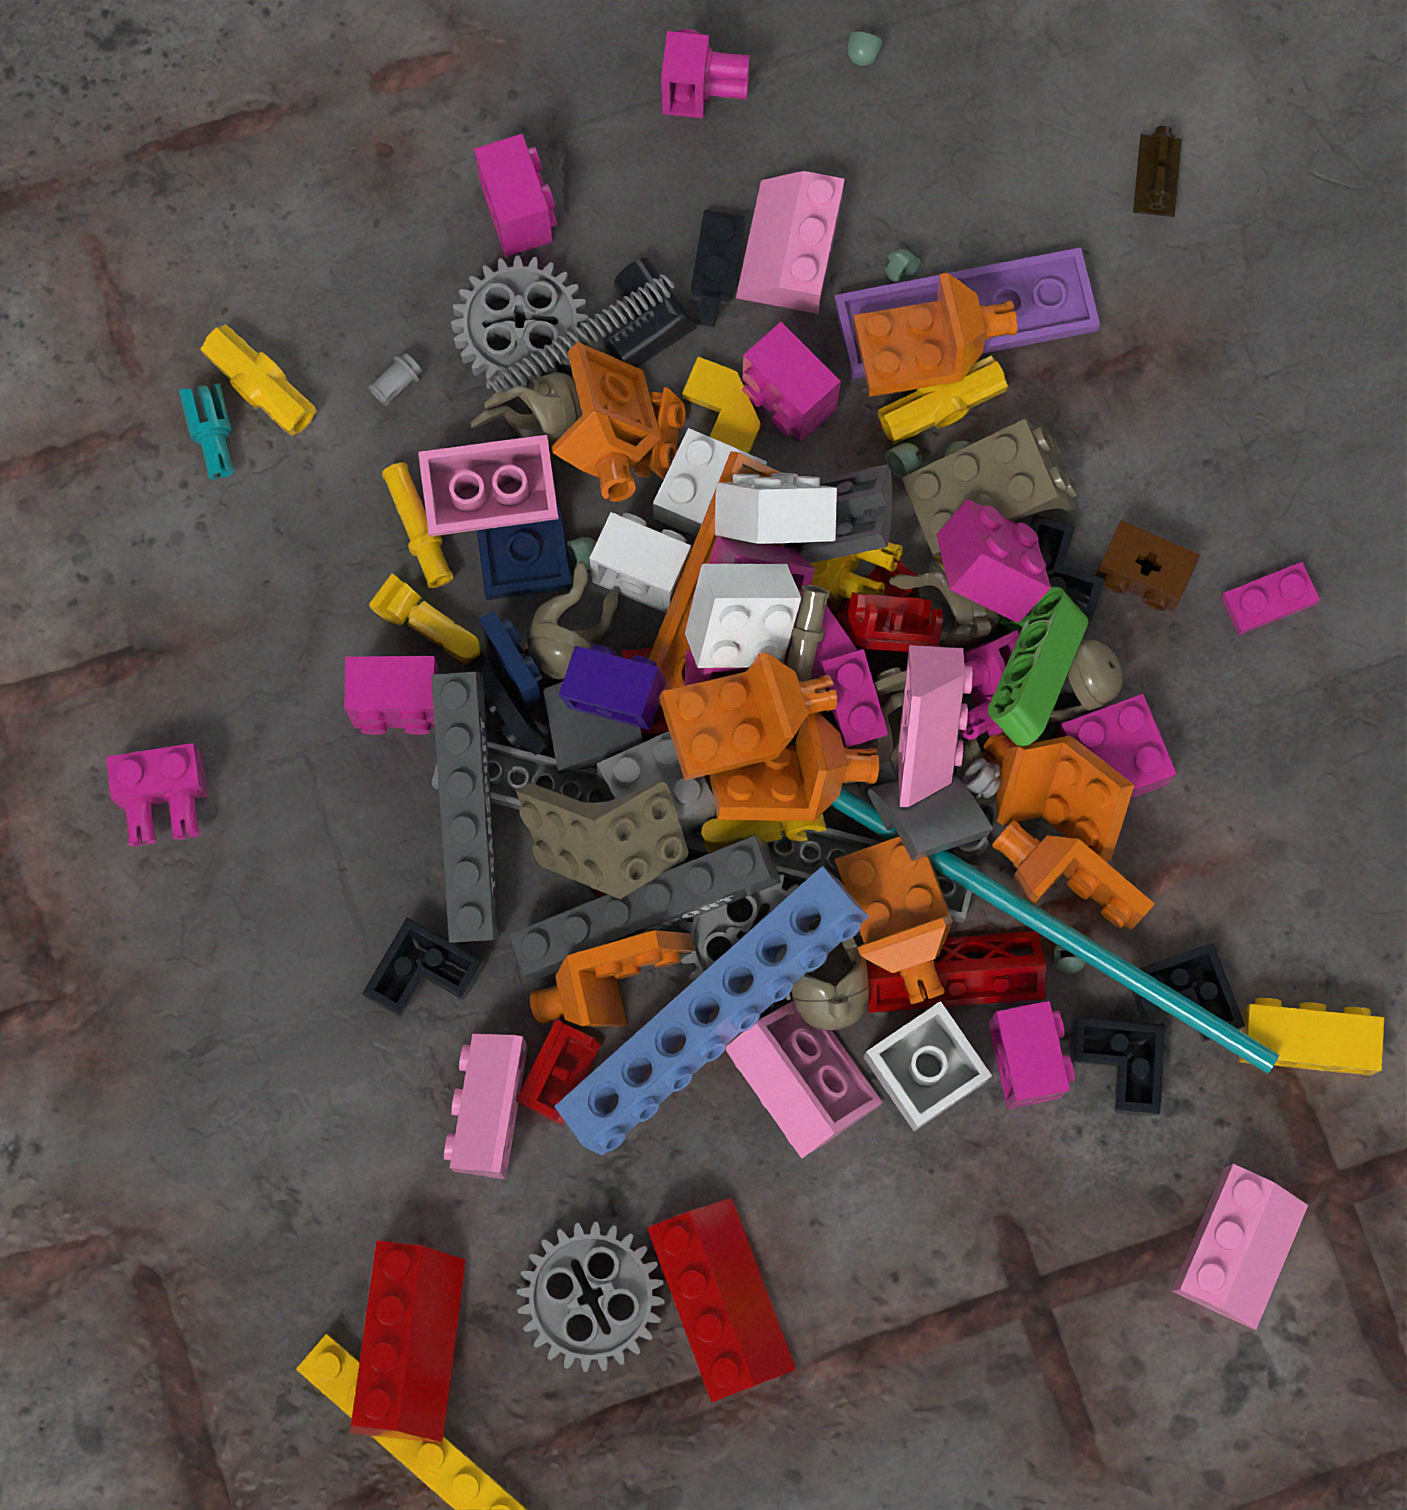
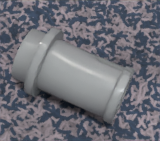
M404 353L401 357L395 356L393 358L395 363L373 384L368 386L370 392L386 407L412 381L414 383L419 381L418 375L422 372V369L407 353Z

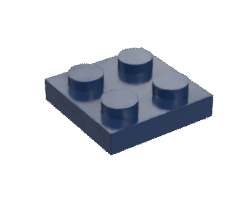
M556 502L559 519L477 530L486 600L571 589L560 502Z
M495 610L483 616L479 621L485 641L528 713L541 707L540 692L545 689L541 682L542 676L530 656L524 659L521 657L520 654L523 653L519 644L521 640L510 620L507 619L501 622Z

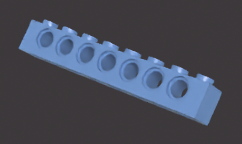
M821 866L554 1107L582 1146L601 1156L606 1152L616 1149L625 1140V1135L639 1122L650 1119L658 1111L659 1104L669 1095L685 1088L697 1070L706 1062L717 1059L725 1051L726 1044L740 1032L752 1028L764 1010L773 1002H778L788 996L793 989V985L802 976L819 968L825 962L827 954L840 942L847 941L855 936L860 930L861 924L869 917L868 914L843 884ZM821 917L819 926L814 931L809 932V926L812 921ZM787 947L785 957L775 963L777 953ZM753 977L751 987L742 993L745 981ZM719 1007L717 1018L708 1023L711 1012ZM686 1037L684 1047L675 1053L677 1043ZM652 1067L650 1078L642 1083L643 1074L648 1068ZM616 1097H619L617 1107L609 1113L611 1102Z

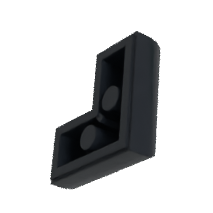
M641 258L626 266L617 275L614 286L622 297H630L631 292L637 293L638 287L644 288L645 283L651 284L653 278L659 280L660 274L648 258ZM664 280L663 283L670 293V298H667L660 286L655 283L658 292L663 298V302H659L655 293L648 287L656 306H652L645 294L641 292L645 303L649 307L648 311H645L640 301L634 296L636 304L642 312L641 316L636 313L634 307L627 301L628 306L635 314L634 320H627V324H621L620 329L615 328L613 333H607L605 338L603 337L604 343L616 359L634 367H639L696 329L695 322Z
M1034 514L1030 527L1038 536L1039 547L1043 560L1046 563V571L1051 587L1062 588L1087 616L1088 621H1092L1105 578L1063 566L1075 526Z
M406 917L362 995L398 1017H402L423 979L464 1000L476 983L483 969L484 960L454 943H449V940Z
M1214 943L1139 968L1238 1030L1245 1027ZM1131 990L1142 1014L1161 1009ZM1198 1031L1202 1042L1212 1040Z
M1075 1017L1070 1040L1071 1062L1116 1066L1114 1112L1138 1116H1156L1160 1114L1165 1025Z

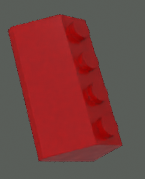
M732 1198L688 1211L647 1227L711 1403L796 1370Z
M376 1240L350 1433L443 1443L466 1259L421 1245Z

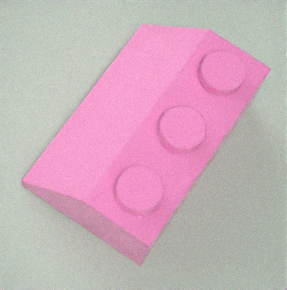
M800 171L761 180L736 298L815 314L819 313L842 203L845 179Z
M547 435L418 452L429 537L559 519Z
M909 645L897 753L900 807H910L951 784L953 767L962 765L963 740H957L958 730H966L968 705L967 703H962L963 693H971L972 667L964 666L963 648Z
M794 1001L761 1018L752 1028L741 1033L726 1046L725 1050L737 1069L743 1074L759 1097L762 1105L769 1111L785 1134L788 1142L795 1148L801 1158L806 1157L883 1103L832 1030H821L808 1025L801 1018L800 1012L796 1010Z
M472 1034L471 1044H463L459 1071H466L463 1089H455L451 1115L458 1116L455 1134H447L444 1149V1160H451L450 1169L453 1172L506 1180L518 1111L516 1099L521 1091L528 1046L523 1036Z
M1236 1164L1224 1167L1172 1288V1292L1256 1330L1308 1205L1278 1184Z

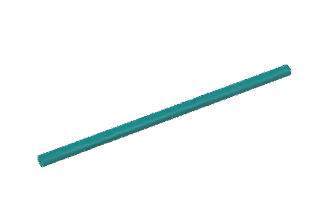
M842 786L839 797L831 806L887 840L899 837L896 828L886 830L874 805ZM947 850L929 855L935 870L1268 1074L1275 1065L1279 1054L957 856Z

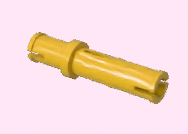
M402 462L390 465L382 471V477L386 481L397 512L410 539L408 548L411 555L417 556L429 588L443 586L449 583L454 576L440 547L443 543L441 536L429 537L426 512L408 471L407 464Z

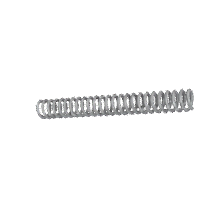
M660 274L659 280L653 278L651 284L645 283L644 288L638 287L637 293L631 292L630 297L624 296L623 302L617 300L616 306L609 305V311L603 309L601 315L596 313L594 319L588 318L587 324L581 322L580 328L574 327L573 333L567 331L566 338L559 336L558 341L552 340L551 346L545 344L544 351L538 349L537 355L531 353L530 360L523 358V364L516 362L515 368L509 366L508 373L501 372V378L494 376V382L487 380V389H490L492 386L496 392L502 391L498 383L499 381L505 390H509L510 387L506 378L514 387L518 386L513 373L522 385L526 386L527 383L520 368L529 380L533 382L534 378L530 373L527 363L536 373L537 377L541 378V373L534 359L545 373H548V369L541 354L552 368L555 369L556 366L548 349L555 356L559 364H562L563 361L556 346L561 350L565 358L569 360L563 341L571 349L573 344L570 336L576 343H581L578 332L586 344L591 346L592 343L587 337L584 327L592 335L594 341L598 342L599 339L591 323L598 329L601 336L605 338L606 334L598 318L604 323L609 333H613V329L605 314L613 321L615 327L620 329V324L616 320L613 310L619 315L622 322L627 324L620 305L625 309L630 319L634 320V315L627 301L634 307L636 313L641 316L642 312L637 306L634 296L640 301L644 310L648 311L649 307L645 303L641 292L645 294L650 304L655 307L656 303L650 295L648 287L655 293L658 301L663 302V298L658 292L655 283L660 286L667 298H670V293L666 289L663 279L671 288H674L675 285L666 275Z

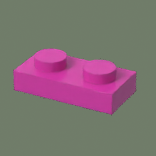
M1303 562L1227 591L1221 597L1238 635L1314 606L1320 601Z
M864 649L818 662L822 676L829 675L833 681V686L827 687L826 690H836L837 707L832 711L838 731L841 733L843 746L849 747L888 735Z

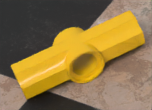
M227 324L219 328L216 327L206 337L204 344L200 348L203 355L230 379L231 385L251 406L256 409L260 407L291 437L296 433H301L311 423L313 416L317 412L315 406L287 381L283 371L266 354L254 351Z
M989 356L975 363L962 381L916 389V392L878 409L877 415L884 433L895 445L933 426L940 429L957 422L969 412L970 408L1006 392L1008 385L998 361Z

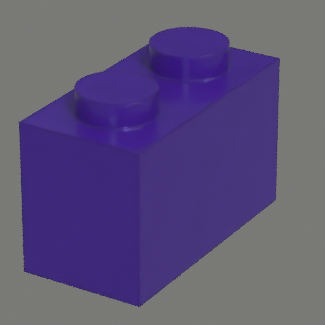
M591 645L590 649L575 646L558 695L569 709L650 730L660 702L659 696L664 691L667 681L657 667V663L646 657L633 655L631 660L616 656L614 651L600 645Z

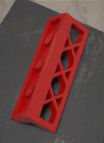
M1036 931L946 938L941 953L938 956L942 959L939 962H935L934 965L945 993L929 999L924 983L921 980L927 998L915 1004L910 1003L906 984L899 971L891 973L882 967H875L874 963L867 960L869 982L867 1006L869 1013L931 1008L940 1001L944 1007L1045 999L1046 963L1039 934ZM1030 948L1032 955L1015 956L1009 953L1011 949ZM968 952H980L986 956L982 959H969L964 955Z

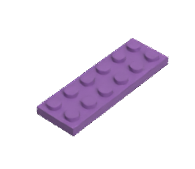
M1081 247L949 273L977 293L979 305L987 306L1004 303V301L1012 300L1014 304V310H1011V312H1016L1017 334L986 339L984 341L983 353L1099 330L1100 321ZM939 275L834 296V304L852 379L865 377L853 326V315L937 301Z

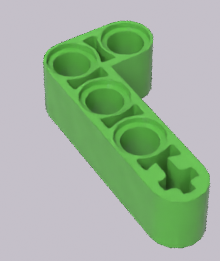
M1051 587L1019 623L1000 614L999 623L1008 633L1018 630L1019 637L989 704L988 715L1017 746L1031 744L1043 733L1088 625L1087 616L1060 587Z

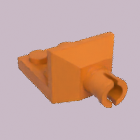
M949 273L939 274L937 301L853 315V326L869 397L962 381L983 353L984 341L986 339L1017 334L1016 312H1011V310H1014L1012 300L987 306L979 305L977 293Z
M577 342L567 354L583 415L551 446L552 452L581 471L598 477L603 498L607 499L609 497L612 502L624 501L631 497L636 490L630 469L661 439L644 372L637 367Z
M766 652L757 655L747 672L662 691L659 699L684 780L777 759L809 714L836 709V690L826 692L827 687L833 686L830 676L823 675L812 680L798 681L794 670Z
M819 712L809 714L799 728L795 745H787L777 759L709 775L717 820L815 821L839 797L843 783H876L879 773V756L877 755L876 748L848 749V747H844L841 733Z
M1002 732L992 735L986 741L983 748L987 751L982 752L984 759L993 765L998 764L1001 769L999 775L1001 785L996 791L997 822L1001 825H1007L1013 820L1021 822L1042 817L1065 837L1080 839L1104 861L1112 859L1135 786L1132 782L1072 736L1034 742L1026 746H1017Z
M1013 820L992 844V847L1003 853L1018 868L1013 876L1018 893L1035 905L1062 874L1069 878L1067 885L1072 891L1085 900L1091 897L1103 908L1101 910L1103 917L1119 929L1125 926L1131 931L1155 904L1080 839L1047 835L1041 842L1019 826L1016 820Z
M899 836L834 859L844 887L869 916L861 924L859 930L864 944L857 947L860 956L891 973L899 971L906 984L911 1004L922 1002L927 998L921 980L924 983L929 999L945 993L943 986L940 984L933 959L940 955L953 921L930 856L912 861Z
M653 930L566 955L555 976L557 985L533 990L530 994V1006L535 1019L540 1024L564 1017L565 1020L580 1026L621 1027L627 1025L617 979L641 974L640 966L654 964L655 968H661L680 963V955L695 951L692 936L690 933Z

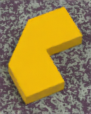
M697 357L683 390L682 399L718 412L719 416L710 437L750 454L761 429V423L749 397L742 391L744 386L738 372Z

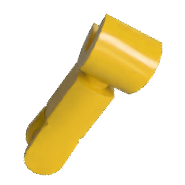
M393 573L369 603L370 608L377 615L393 624L403 625L409 618V627L438 647H442L444 651L463 664H468L480 655V643L473 634L455 624L454 621L425 601L418 605L422 598Z
M823 813L815 821L717 820L716 818L708 820L703 825L702 837L706 850L712 853L754 835L766 842L782 839L781 831H785L786 837L792 841H808L805 830L820 832L827 831Z

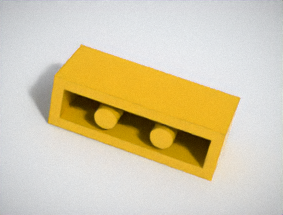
M1256 998L1255 1004H1249L1241 1011L1245 1027L1241 1028L1240 1031L1279 1054V1058L1274 1066L1370 1076L1382 1071L1384 1017L1371 1016V1009L1345 1007L1343 1013L1327 1012L1326 1005L1321 1003H1299V1009L1282 1007V1001L1278 999ZM1239 1057V1061H1238V1062H1240V1063H1249V1062H1247L1246 1060H1244V1059H1242L1241 1057Z

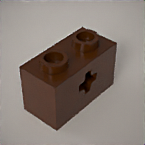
M1120 520L1095 576L1105 578L1103 586L1111 591L1121 594L1127 591L1141 597L1142 602L1152 609L1174 611L1182 598L1200 554ZM1143 564L1151 567L1148 576L1140 573Z

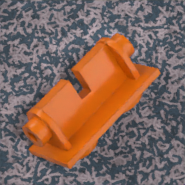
M664 387L663 394L659 392L649 393L661 439L633 466L636 476L649 478L653 471L664 480L678 451L679 431L683 427L686 418L685 403L668 387Z

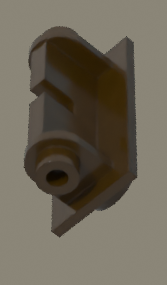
M1158 126L1155 129V133L1151 135L1140 134L1133 213L1166 217L1175 216L1182 139L1176 138L1172 134V128L1169 126Z

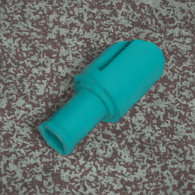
M220 383L212 384L210 391L206 385L196 386L194 397L189 387L179 389L190 440L201 445L208 479L216 480L218 473H220L221 479L233 475L235 470L232 466L226 438L229 437L232 428Z

